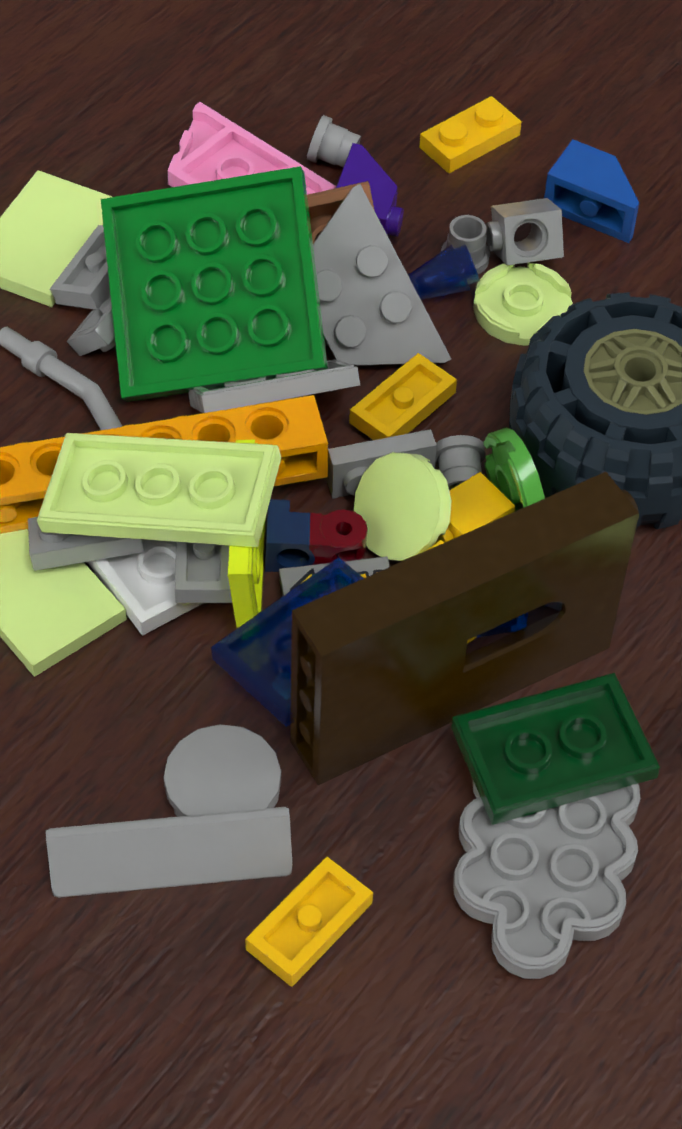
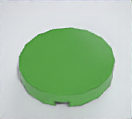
M507 427L489 433L483 445L487 449L492 447V454L485 456V470L488 480L515 505V511L545 499L538 472L522 439L514 430Z

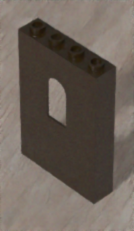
M603 472L292 610L290 742L317 785H321L452 723V717L484 708L610 648L639 519L638 507L631 494L624 489L621 490L609 474ZM562 602L561 611L466 654L467 641L547 603Z

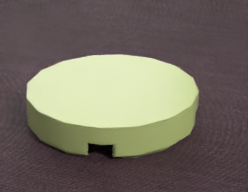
M528 262L527 267H514V265L503 263L488 270L477 282L473 310L477 322L489 335L505 343L528 346L531 337L553 316H560L566 312L568 307L572 305V292L569 284L556 271L541 264Z
M392 452L376 459L363 473L355 492L354 512L362 516L368 528L366 546L380 557L387 556L388 560L404 561L423 553L437 541L440 534H445L450 523L452 500L447 480L439 469H434L432 464L428 462L430 460L422 455Z

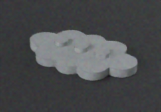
M473 781V792L476 799L464 808L459 823V840L466 853L460 858L454 872V896L460 908L470 917L493 924L491 934L492 951L498 963L508 972L525 979H541L552 975L565 964L571 949L572 940L596 941L609 936L619 926L626 906V893L621 881L631 873L638 853L637 839L629 827L634 821L641 799L638 784L492 825Z

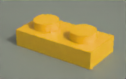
M491 96L420 133L419 148L446 172L451 173L520 136L522 121Z
M417 353L350 409L349 423L372 440L408 434L456 393L457 379Z
M326 857L245 939L246 951L289 986L293 987L372 904L373 892L329 857Z

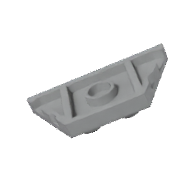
M361 184L354 186L313 244L323 333L336 360L353 365L405 364L417 353L433 363H445L451 360Z

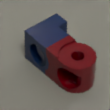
M270 499L267 514L265 572H279V569L364 559L368 532L366 521L356 512L345 509L335 510L327 515H322V513L290 512V500Z

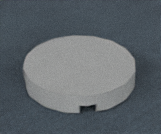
M219 724L198 729L180 740L167 758L164 788L167 799L174 808V813L177 817L274 808L279 799L281 769L276 752L262 736L244 727Z

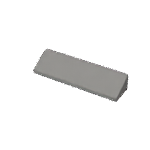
M286 807L60 827L46 830L51 888L54 897L58 898L281 877L292 873L289 808Z

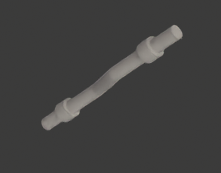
M8 326L0 330V345L19 357L23 367L39 377L48 376L82 398L101 430L122 427L121 422L98 384L57 359L56 351L40 341L31 342Z

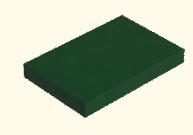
M615 673L452 717L451 729L492 825L658 778L660 766Z

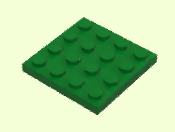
M301 166L101 199L121 398L124 401L130 402L189 393L193 387L199 386L210 390L223 388L226 382H245L266 376V380L276 378L277 374L294 373L310 369L316 371L328 369L305 174Z

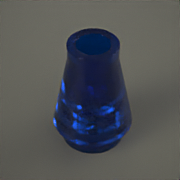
M451 244L408 274L421 300L470 291L469 285L480 281L474 262L465 244L455 249Z

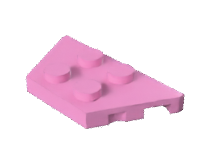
M201 102L195 105L193 121L189 131L184 130L179 142L180 151L173 156L167 170L168 185L177 187L301 166L305 174L307 195L336 188L329 181Z

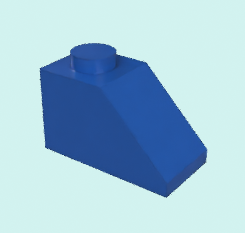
M572 139L547 174L544 198H548L562 209V217L629 243L634 234L639 201L616 156Z

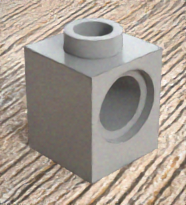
M543 198L491 206L492 222L486 223L488 248L491 252L494 251L506 265L564 257L562 209L551 200ZM530 222L531 231L529 235L522 241L514 242L516 229L520 225Z

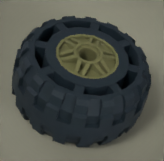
M629 292L607 294L606 299L595 302L591 298H587L570 305L567 311L560 316H553L531 337L527 353L520 355L513 380L509 428L514 430L522 439L531 455L546 498L603 472H607L621 490L628 491L634 498L639 511L636 530L638 526L653 524L656 529L677 525L682 520V307L670 303L671 298L652 294L649 295V298L630 297Z

